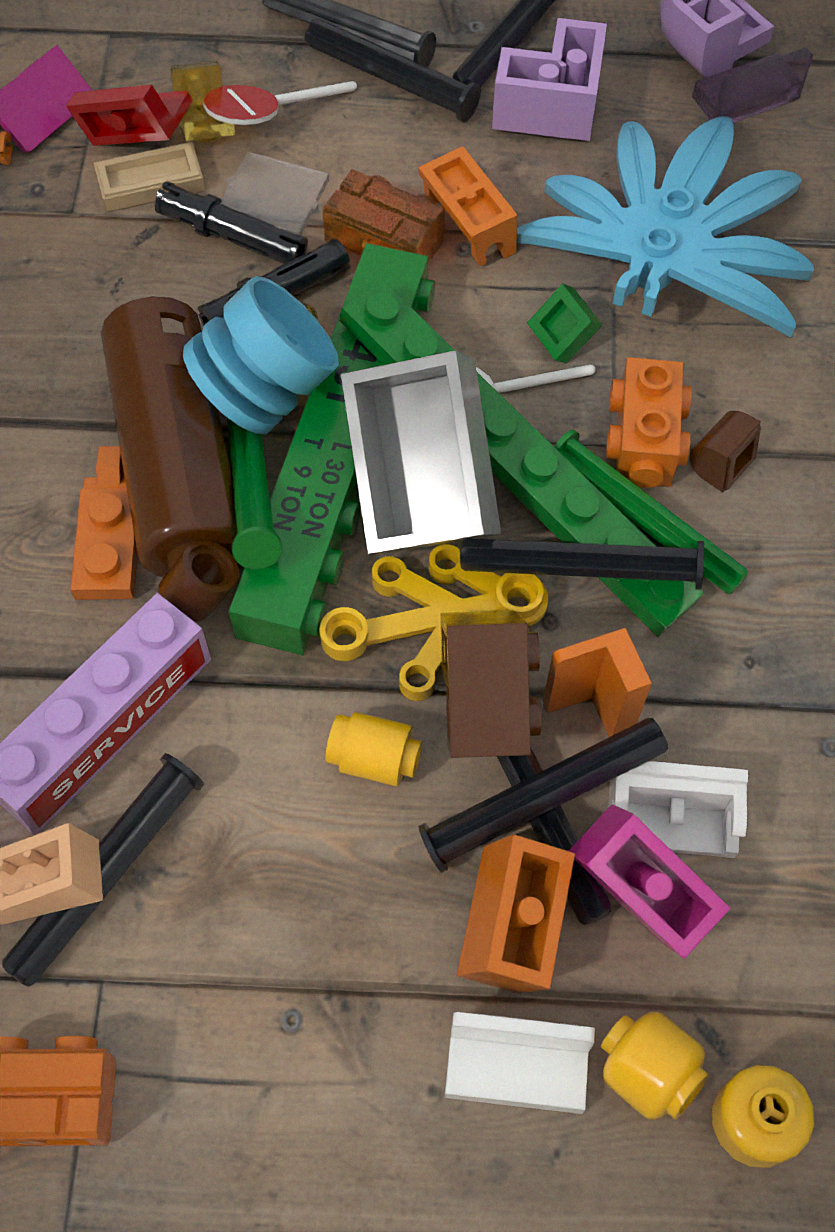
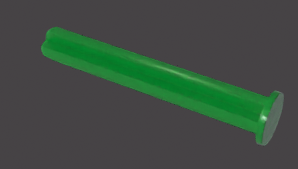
M227 417L237 536L232 543V553L234 559L241 566L249 569H264L279 560L282 554V542L278 534L273 531L262 434L253 433L242 428Z
M576 430L568 431L555 444L554 447L625 517L663 546L697 549V542L704 541L703 576L722 591L732 594L744 582L748 571L743 565L579 443L580 434Z

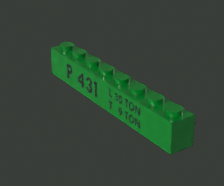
M366 243L343 306L381 280H384L419 316L421 311L429 313L434 299L436 282L428 279V256ZM340 314L331 336V341L338 353L339 366L310 393L270 499L273 531L281 539L282 554L276 563L267 568L249 569L245 567L228 611L235 639L302 656L304 655L310 635L315 637L320 635V623L327 613V602L322 600L327 585L336 586L339 581L344 563V551H341L340 547L344 535H354L361 511V503L356 501L359 490L341 374L383 366L339 321Z

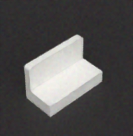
M454 1012L444 1098L583 1114L586 1105L588 1052L594 1044L595 1028Z

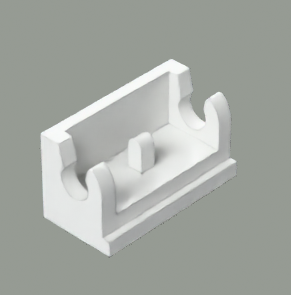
M647 761L610 780L609 806L613 804L635 814L674 853L736 858L739 853V837L746 836L748 770Z

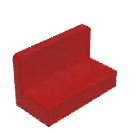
M151 84L74 92L66 107L91 144L96 146L170 140L193 99L187 90L157 93Z

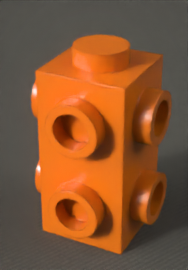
M627 357L622 379H612L609 412L618 413V425H609L606 458L616 459L615 470L638 487H671L677 465H687L690 450V432L681 431V419H688L692 387L682 385L683 362Z

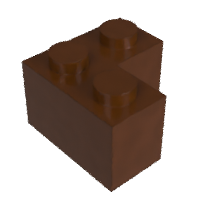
M514 610L440 613L442 674L446 682L447 745L451 758L531 755L530 736H540L542 726L539 697H529V672L539 671L540 668L538 633L531 632L530 625H527V622Z

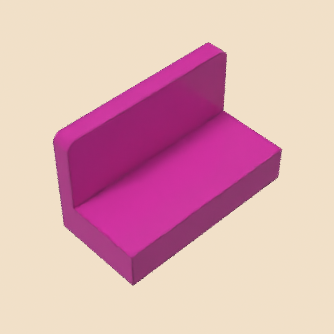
M58 45L39 57L0 89V125L5 131L10 132L12 140L23 153L33 150L72 116L66 105L74 92L92 91Z

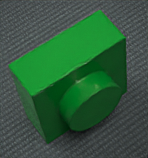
M563 283L527 322L553 359L565 364L571 360L603 325L574 287Z

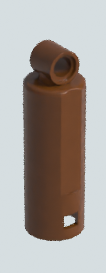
M150 296L131 300L115 308L103 322L101 339L137 554L142 566L156 576L163 577L159 583L158 593L192 621L199 622L207 618L235 586L239 578V568L232 553V543L237 536L233 480L218 409L198 388L190 376L183 359L184 346L195 335L202 332L198 314L187 303L170 297ZM161 318H171L182 322L185 335L163 332Z

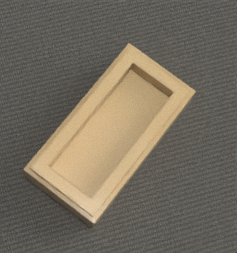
M192 142L94 162L106 212L155 202L158 190H164L162 184L166 181L174 183L192 193L205 191L203 175Z

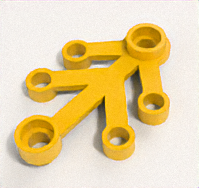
M450 544L439 545L431 551L429 555V574L431 578L437 583L445 585L459 580L482 595L462 599L406 569V565L399 558L385 556L378 559L372 567V585L375 591L386 597L402 594L424 607L367 620L353 608L340 607L333 609L323 617L320 623L321 645L329 657L338 661H350L361 656L368 645L432 632L416 658L405 663L399 672V688L401 693L409 700L423 701L433 694L436 681L435 673L442 664L440 613L514 610L527 622V625L532 626L539 622L546 613L548 593L544 584L534 574L505 573L503 576H499L494 572L465 571L461 569L460 549ZM443 559H449L456 566L452 569L444 570L438 567L436 563ZM386 571H393L400 577L395 581L386 582L379 576ZM513 597H521L528 602V605L517 607L509 604L508 600ZM342 634L352 635L356 639L349 645H338L334 642ZM413 674H422L428 679V682L421 687H414L407 683L406 680Z

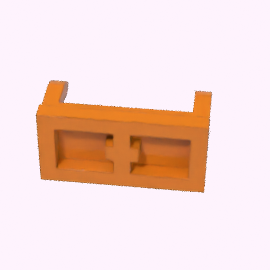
M463 146L418 167L419 176L424 181L425 195L431 203L437 204L440 202L471 242V255L480 266L486 264V251L495 243L504 259L516 254L517 213Z

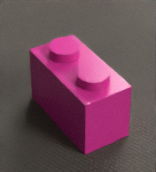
M613 804L609 806L569 850V852L575 853L574 859L659 942L683 959L694 950L730 910V907L635 814Z

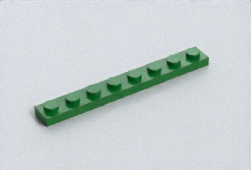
M381 280L341 308L339 321L383 365L455 351L384 280ZM477 372L492 473L562 543L656 547ZM598 577L657 637L695 605L704 594L701 590H695L693 582Z

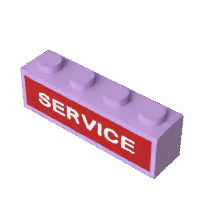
M156 593L0 743V805L33 835H37L211 661L202 628L159 593Z

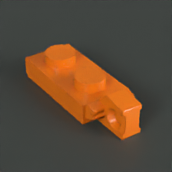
M99 446L96 463L97 477H85L83 489H80L70 591L75 600L134 599L138 554L120 446Z

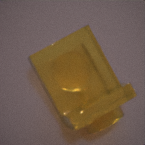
M206 61L173 65L170 68L172 92L187 90L193 99V102L179 123L185 140L208 143L214 142L223 136L235 135L234 124L216 120L207 114L203 107L205 95L213 89L223 86L222 69L219 62Z

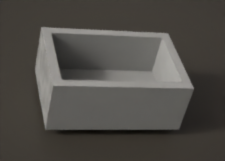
M455 350L341 374L368 554L394 553L460 542L465 539L502 535L475 359Z

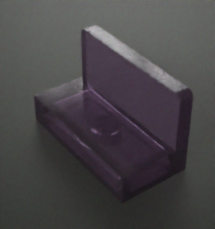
M803 48L783 56L778 52L695 82L692 97L709 120L722 116L731 118L733 123L800 99L813 54L808 48Z

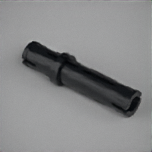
M169 181L162 184L164 190L159 189L155 198L156 213L179 220L196 228L195 233L207 238L214 235L282 264L307 252L308 239L306 237L283 230L268 222L221 204L222 200L219 197L211 194L204 197L185 190Z
M334 238L319 246V248L307 254L305 253L259 277L273 281L295 297L331 277L348 271L351 267L348 264L350 263V258L343 244ZM247 277L239 281L237 288L229 293L198 306V315L203 326L214 317L224 318V305L251 278Z

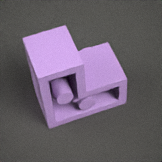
M558 18L552 53L502 47L495 80L492 129L590 141L607 24Z

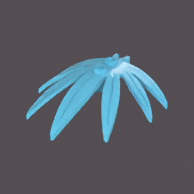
M726 116L717 117L705 122L684 140L667 169L660 189L654 188L656 156L649 133L637 122L630 121L624 123L619 132L616 160L619 179L628 208H623L607 189L595 181L576 175H558L546 180L544 193L579 217H547L529 222L517 228V243L556 248L630 263L628 271L623 273L616 285L613 304L623 307L626 297L630 294H635L639 286L645 289L643 294L645 300L641 314L652 317L659 292L667 287L672 279H676L767 324L790 338L793 336L796 322L789 310L768 287L746 273L809 281L814 271V266L809 259L797 250L776 240L749 235L730 236L719 239L713 237L779 205L799 191L802 182L799 175L790 171H762L735 182L719 194L709 205H704L726 167L733 144L734 124L732 119Z

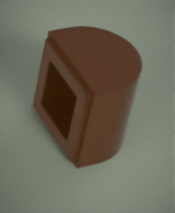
M741 411L725 413L690 452V463L697 475L722 493L728 490L756 459L761 421Z

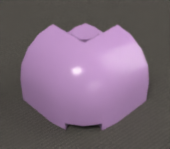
M660 0L659 4L661 30L674 50L705 79L711 81H720L730 77L734 61L769 43L774 26L744 0Z

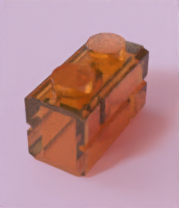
M351 169L341 182L339 190H335L324 205V238L327 242L334 238L338 239L346 250L362 256L366 243L428 256L429 261L443 243L445 208L439 206L434 199L427 195H413L394 187L382 176L373 175L370 177Z

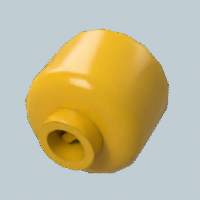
M648 1012L636 1021L632 1020L628 1015H624L612 1027L601 1045V1048L609 1054L603 1069L605 1083L638 1113L649 1120L659 1119L666 1114L670 1115L674 1120L678 1119L700 1093L710 1075L702 1068L705 1060V1051L702 1045L661 1012Z
M754 1065L736 1073L718 1090L712 1106V1127L720 1145L733 1159L750 1167L770 1168L796 1157L809 1143L814 1128L813 1104L805 1087L792 1074L775 1066ZM759 1104L763 1106V1112L761 1113L759 1111ZM770 1118L772 1124L766 1122L765 1119Z

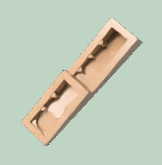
M66 823L0 848V925L103 901L99 839L76 826Z

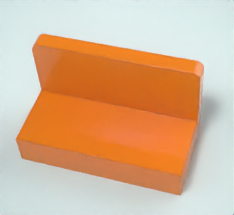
M626 628L553 652L543 697V703L548 713L592 699L609 737L638 722L652 683Z

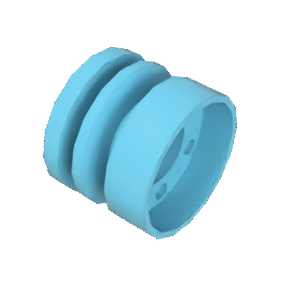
M259 276L250 279L224 305V318L214 317L203 326L202 332L195 335L183 348V359L188 372L204 396L222 414L238 426L258 434L269 433L283 419L282 415H288L298 405L297 394L309 395L339 366L338 353L318 320L299 300L283 287L267 278Z

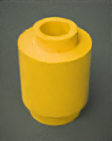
M356 711L353 712L351 717L337 714L328 737L325 761L326 763L339 766L340 773L399 787L403 776L414 778L423 742L413 739V725Z

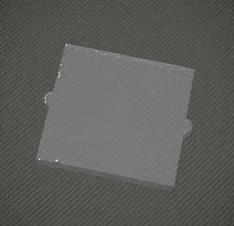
M247 151L235 175L228 177L226 180L227 189L221 198V204L300 236L311 215L319 212V200L329 182V173Z

